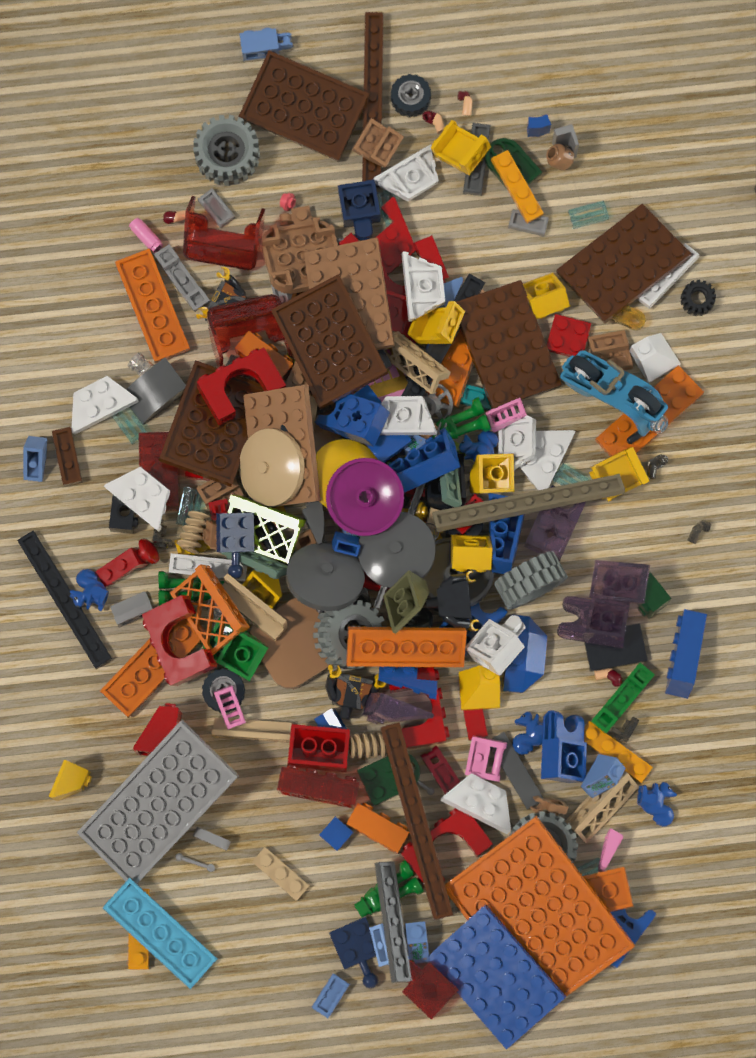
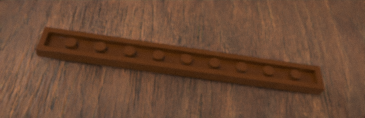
M365 12L364 91L369 93V98L363 109V130L371 118L382 125L383 12ZM363 158L362 181L373 180L374 177L381 174V166Z
M400 722L380 727L433 920L452 916V908Z

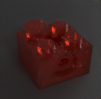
M409 960L412 981L407 982L408 986L402 993L432 1020L458 989L430 962L421 969L412 960Z

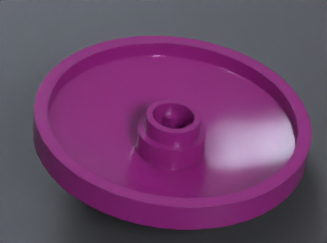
M358 458L343 464L332 475L326 490V503L332 519L343 530L354 535L372 536L384 532L396 522L403 509L404 490L400 478L387 464L372 458Z

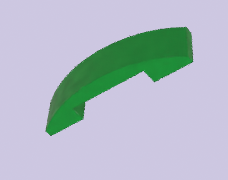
M639 663L591 722L606 734L655 674L642 663Z

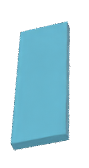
M131 878L102 907L189 989L197 983L217 960L209 950Z

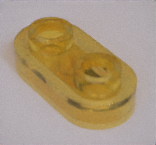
M630 306L621 311V316L616 315L612 318L614 322L635 331L642 329L646 321L645 315L641 311ZM637 319L639 323L634 324L632 320Z

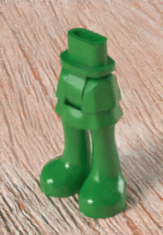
M479 397L473 399L472 406L469 409L455 415H448L446 418H441L435 423L439 427L441 422L440 430L444 428L446 423V430L452 439H458L459 436L475 430H483L485 432L492 430ZM480 416L477 420H474L465 425L456 427L455 425L462 421Z
M159 571V606L173 599L170 591L163 589L176 588L187 578H170L165 571ZM198 577L193 581L194 589H200L201 580ZM187 591L179 592L178 596H187ZM192 591L191 600H194V602L198 601L200 592ZM204 592L203 601L211 599V595Z
M406 860L400 863V870L396 873L398 884L414 876ZM416 877L399 888L400 898L410 893L420 895L425 892ZM376 884L374 888L371 887L364 897H360L361 900L354 904L361 918L368 914L372 915L373 913L380 912L378 885Z

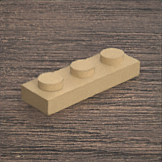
M266 847L252 861L253 864L296 901L310 887Z

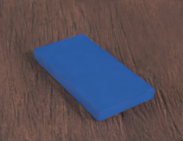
M369 385L364 386L353 394L370 401L382 403ZM379 435L374 447L367 444L366 446L377 460L386 463L413 442L408 435Z

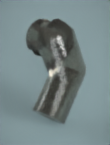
M659 454L649 460L647 469L648 479H656L657 469L663 467L669 461L666 455Z
M706 520L698 522L693 526L687 541L696 544L702 530L709 532L711 523L706 522Z

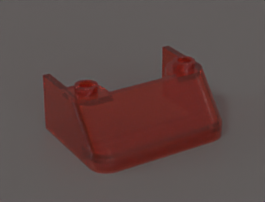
M192 196L185 213L183 255L188 260L242 270L254 269L263 236L265 209H261L256 223H250L245 227L244 234L208 228L207 217L200 213H194L196 196Z
M269 294L215 306L208 310L207 322L210 340L218 368L223 366V354L230 349V338L246 335L248 331L251 333L265 331L268 339L271 341L284 340L288 356H292L291 349L271 311L282 304L278 296Z

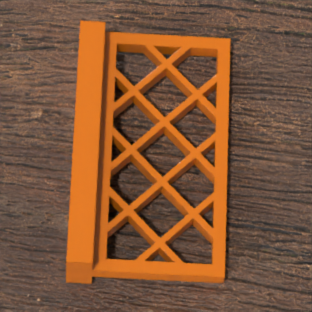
M200 564L195 568L196 571L171 591L170 594L174 599L178 597V593L182 589L188 590L187 596L191 600L192 591L200 592L198 603L192 602V605H198L196 617L190 616L186 619L205 648L211 649L214 655L238 634L247 631L250 626L211 567ZM197 577L201 580L200 589L193 588V581ZM204 592L211 595L210 605L203 604ZM202 606L210 607L209 618H201ZM214 608H218L222 612L221 621L213 619ZM200 620L208 621L207 632L200 630ZM212 622L220 623L219 634L211 633ZM225 624H230L234 630L229 636L223 635ZM210 636H218V643L214 648L210 645Z

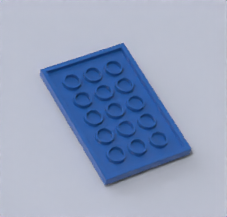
M486 904L437 947L428 958L506 1050L566 998L563 992Z

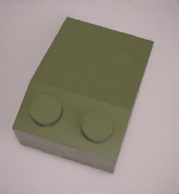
M410 570L383 595L391 628L395 634L422 609L429 595L426 580Z

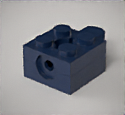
M375 179L338 185V196L344 228L354 226L355 235L358 240L370 239L373 235L372 223L381 222Z

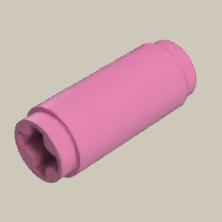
M136 218L129 224L131 231L148 249L150 248V251L156 253L163 247L161 240L142 220Z

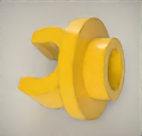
M424 502L419 503L414 515L422 521L427 517L428 508Z

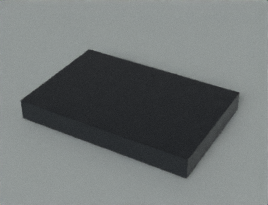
M640 623L582 634L590 672L648 661Z

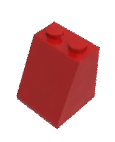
M165 703L164 706L157 708L133 747V751L137 755L148 756L181 721L182 712L176 707V704Z

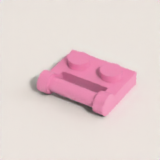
M472 736L465 775L472 773L482 779L499 782L501 778L499 773L507 742ZM495 747L496 753L492 773H488L486 769L490 748Z

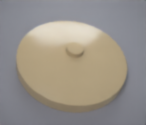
M262 429L257 431L246 441L240 455L239 473L244 489L254 501L265 506L283 505L295 497L302 485L305 470L303 454L298 443L290 434L280 429Z

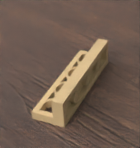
M399 331L393 332L395 347H392L394 355H390L387 352V348L384 349L390 362L427 392L434 394L439 381L448 379L451 372ZM399 355H403L405 357L407 365H403L401 363ZM413 365L418 367L419 376L414 373ZM427 375L433 379L431 386L427 383Z
M227 573L224 577L225 583L222 586L240 613L276 642L288 628L287 620Z
M214 717V726L211 734L213 738L290 743L292 723L245 720L246 723L227 729L223 718ZM228 718V721H229V722H231V721H233V720H236V719H230V718Z
M624 771L616 786L594 798L588 796L565 822L570 824L571 830L587 844L639 786ZM629 782L631 786L623 792V786ZM616 797V802L609 806L610 800ZM603 811V816L600 820H596L597 814ZM586 826H590L588 833L584 836L581 832Z

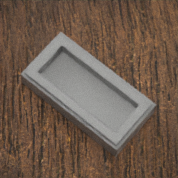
M213 188L198 198V202L220 229L235 218V215Z
M513 209L508 228L544 237L549 217L541 216L527 224L520 211Z

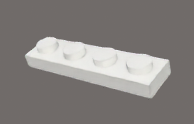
M686 243L684 247L691 253V257L637 299L648 309L699 258V254Z
M171 553L169 573L192 575L196 571L195 568L201 564L209 565L217 578L224 579L228 573V568L232 565V560ZM240 564L243 567V575L235 580L245 581L247 566Z

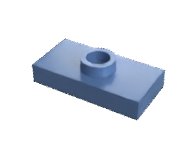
M333 973L311 1008L329 1018L350 984Z

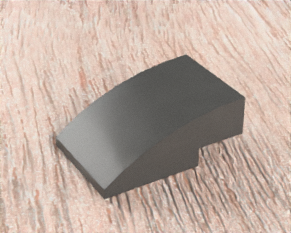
M166 358L156 363L126 389L139 400L138 403L130 406V409L142 425L174 404L173 401L182 396L185 390V383Z
M319 501L305 503L307 508L302 510L303 519L306 520L305 523L308 529L311 530L318 545L322 544L325 541V521L322 504Z

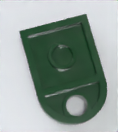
M499 138L494 140L490 144L491 148L485 155L488 168L504 186L505 184L491 161V158L499 155L493 151L495 146H500L503 152L509 151L528 185L542 174V171L532 159L511 139Z
M408 754L410 762L415 765L414 776L417 783L420 778V767L417 760ZM388 756L357 770L373 807L399 795Z

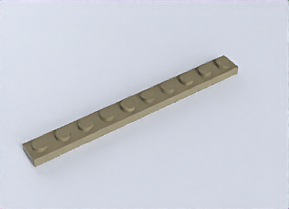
M620 474L435 511L432 512L436 531L440 532L625 494V488Z

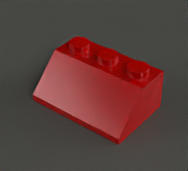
M292 724L288 767L347 773L350 729Z

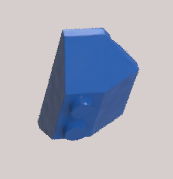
M515 615L525 625V629L518 636L524 648L505 669L503 691L523 693L544 675L548 636L530 616Z

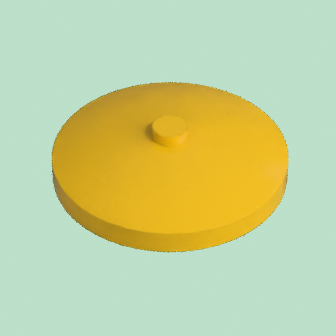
M340 439L325 444L316 453L321 499L319 502L326 508L327 486L332 475L339 467L358 458L377 460L365 445L353 440Z

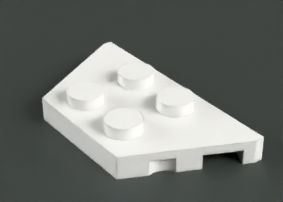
M431 144L374 177L375 184L407 202L437 185L438 175L435 171L436 165L435 160H433Z
M404 251L402 252L408 320L412 322L444 305L443 275L441 266L429 263L420 257L419 259L414 258Z
M105 376L73 393L71 431L75 435L138 403L139 400L114 380Z
M386 396L381 403L390 414L380 435H437L427 404L422 396Z
M511 409L508 410L509 416H513ZM502 413V419H505V414ZM525 416L499 430L498 454L513 453L514 470L536 455V419L530 416Z
M536 431V455L520 466L519 469L527 476V479L537 490L549 488L575 431Z
M139 467L104 485L108 491L157 531L161 530L162 526L160 524L162 516L166 511V502L169 499L170 490L147 471Z
M472 773L440 800L505 834L511 831L506 791Z

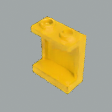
M451 120L444 127L438 139L434 140L431 146V150L436 158L469 176L491 148L487 137L483 135L477 137L460 128L454 120Z
M449 301L446 308H436L413 320L408 335L418 344H452L465 311L455 301Z
M629 447L590 467L591 472H589L591 479L620 474L625 492L650 482L633 447ZM615 495V496H611V497H606V498H601V499H602V500H603V499H606V501L609 502V501H611L613 498H615V497H617V496H619V495Z

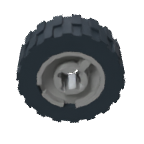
M416 74L403 75L401 78L396 79L391 89L392 106L402 116L417 117V115H422L428 109V105L431 102L429 83L423 77H419ZM412 93L414 95L412 98H409L408 94Z
M222 668L221 670H214L213 673L208 674V677L205 678L202 685V696L212 710L221 713L213 692L229 685L233 686L239 705L242 704L241 702L244 700L246 692L243 680L238 674L229 669L225 670V668ZM231 693L221 695L220 699L231 696ZM231 700L223 703V707L233 704L234 701ZM235 707V708H232V709H230V710H227V711H225V712H226V713H229V712L232 711V710L234 711V710H236V707Z

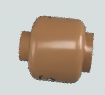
M562 144L551 146L546 154L548 164L561 171L568 169L574 161L573 150Z

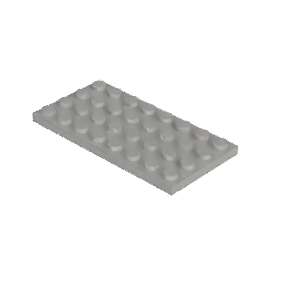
M182 720L81 827L77 834L125 881L131 878L138 884L239 775Z

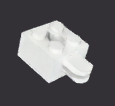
M515 615L510 616L502 626L489 619L466 645L465 650L475 662L500 676L524 648L518 636L525 629V625Z

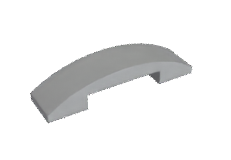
M170 244L154 254L169 279L194 312L210 302Z

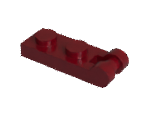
M436 745L431 748L432 751L427 754L423 753L420 757L443 793L447 794L460 783V780ZM437 757L439 762L433 765L431 760Z

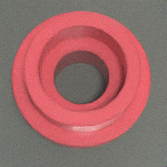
M284 193L280 199V207L285 211L294 208L296 203L294 194Z

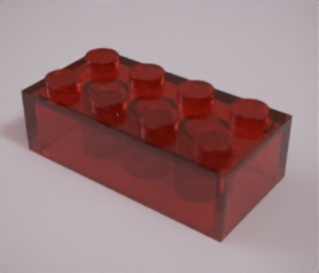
M169 432L139 433V467L143 468L170 490L169 499L166 502V511H181L180 469L159 461Z
M287 764L286 767H281L277 791L278 794L355 809L360 782H357V778L345 776L344 779L337 778V774L325 772V775L318 774V770L306 768V771H301L298 769V766Z

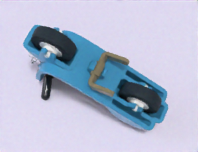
M581 350L575 356H570L563 364L562 369L564 371L561 373L560 378L571 389L585 397L593 396L632 419L638 431L627 438L628 444H633L642 436L644 437L650 430L655 433H661L666 430L668 419L663 414L668 409V405L663 401L659 392L644 380L624 371L610 359L605 361L584 350Z

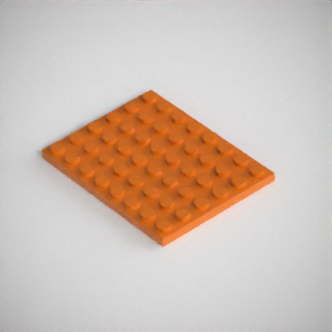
M537 816L445 884L448 896L467 921L486 904L566 997L635 947V944Z

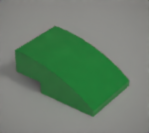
M216 622L211 633L219 634L220 623ZM225 624L223 635L229 636L234 630L230 624ZM245 631L238 634L216 652L213 657L220 665L250 681L269 647ZM210 636V645L214 648L218 643V636Z

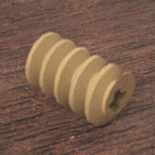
M189 511L188 516L190 518L185 519L187 525L182 527L185 532L180 533L182 539L178 540L177 544L188 552L199 554L195 547H202L198 540H203L200 534L204 531L203 526H206L207 521L205 520L212 519V517L202 512Z
M365 733L360 736L353 734L350 737L349 752L351 759L354 758L355 753L358 754L359 758H362L363 753H365L366 758L370 757V753H373V757L377 758L378 752H380L382 758L385 757L387 751L381 733L376 735L370 733L368 736Z

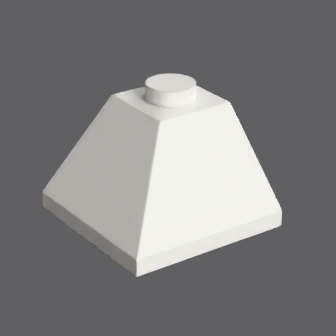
M661 333L640 340L633 344L629 350L631 357L648 384L681 365Z

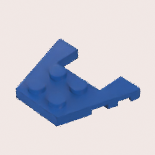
M379 667V681L399 688L404 686L413 689V692L417 694L421 692L428 694L431 699H436L438 681L417 679L418 667Z

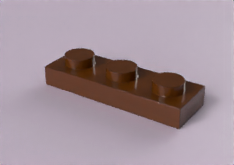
M71 427L53 430L52 435L63 486L82 483Z

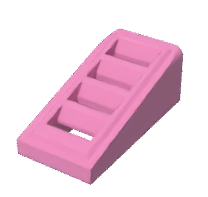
M521 398L485 412L493 432H497L527 416ZM515 406H518L520 413L516 414ZM511 409L513 416H509L508 410ZM502 413L505 414V419H502ZM495 417H498V422L495 421Z
M232 685L213 692L227 729L246 723ZM231 693V696L220 699L221 695ZM231 700L234 701L233 704L223 707V703ZM236 707L237 711L226 715L225 711ZM236 715H239L240 717L239 719L233 720L231 722L228 721V718L234 717Z
M611 828L605 836L598 872L605 871L623 839L622 834Z

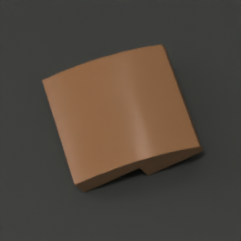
M371 118L353 146L352 151L386 168L404 136L389 126L387 128Z
M625 330L588 337L591 354L605 361L610 359L624 371L633 369Z
M235 478L232 487L210 480L196 488L209 512V502L227 499L230 507L229 499L231 495L245 497Z

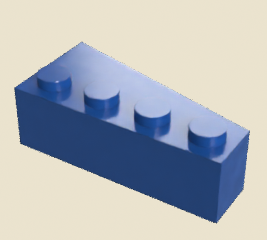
M446 428L440 430L441 434L435 438L429 437L426 439V444L417 450L414 447L408 451L409 453L405 458L399 457L388 465L400 478L404 493L460 467L455 442Z
M489 493L488 501L509 496ZM525 514L489 521L492 544V572L505 574L513 569Z
M684 609L682 616L678 615L676 626L679 629L678 633L675 632L673 638L675 648L670 654L669 661H671V667L668 668L666 675L668 681L665 694L688 699L695 684L707 614Z

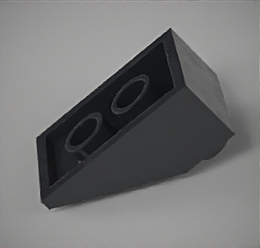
M457 454L460 463L458 476L461 506H464L466 503L464 455ZM440 477L426 482V506L428 512L430 508L437 510L454 508L442 501Z

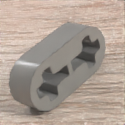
M199 827L196 828L193 837L226 851L231 841Z

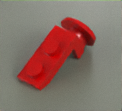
M143 538L139 540L138 548H129L98 569L96 573L105 588L116 583L137 568H144L150 563L156 564L160 557L154 544L150 540Z

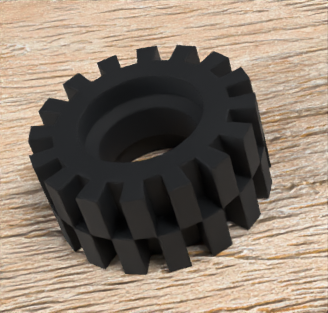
M693 280L683 289L680 298L682 299L681 305H684V310H688V314L694 313L693 316H697V314L703 316L704 313L707 314L713 308L716 301L715 289L711 288L712 285L710 283L707 285V281L703 280L702 283L700 280L696 282ZM694 292H701L705 296V302L695 304L691 299V295Z

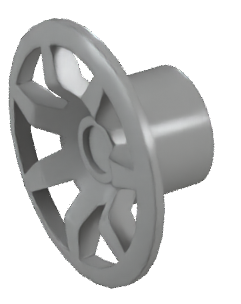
M438 384V387L444 393L436 396V392L429 395L425 392L423 395L430 415L435 413L439 418H432L433 423H436L441 418H446L448 415L450 416L453 409L452 396L448 389L441 384ZM446 395L449 399V405L440 401ZM440 408L448 409V412L444 417L442 416V413L439 410Z

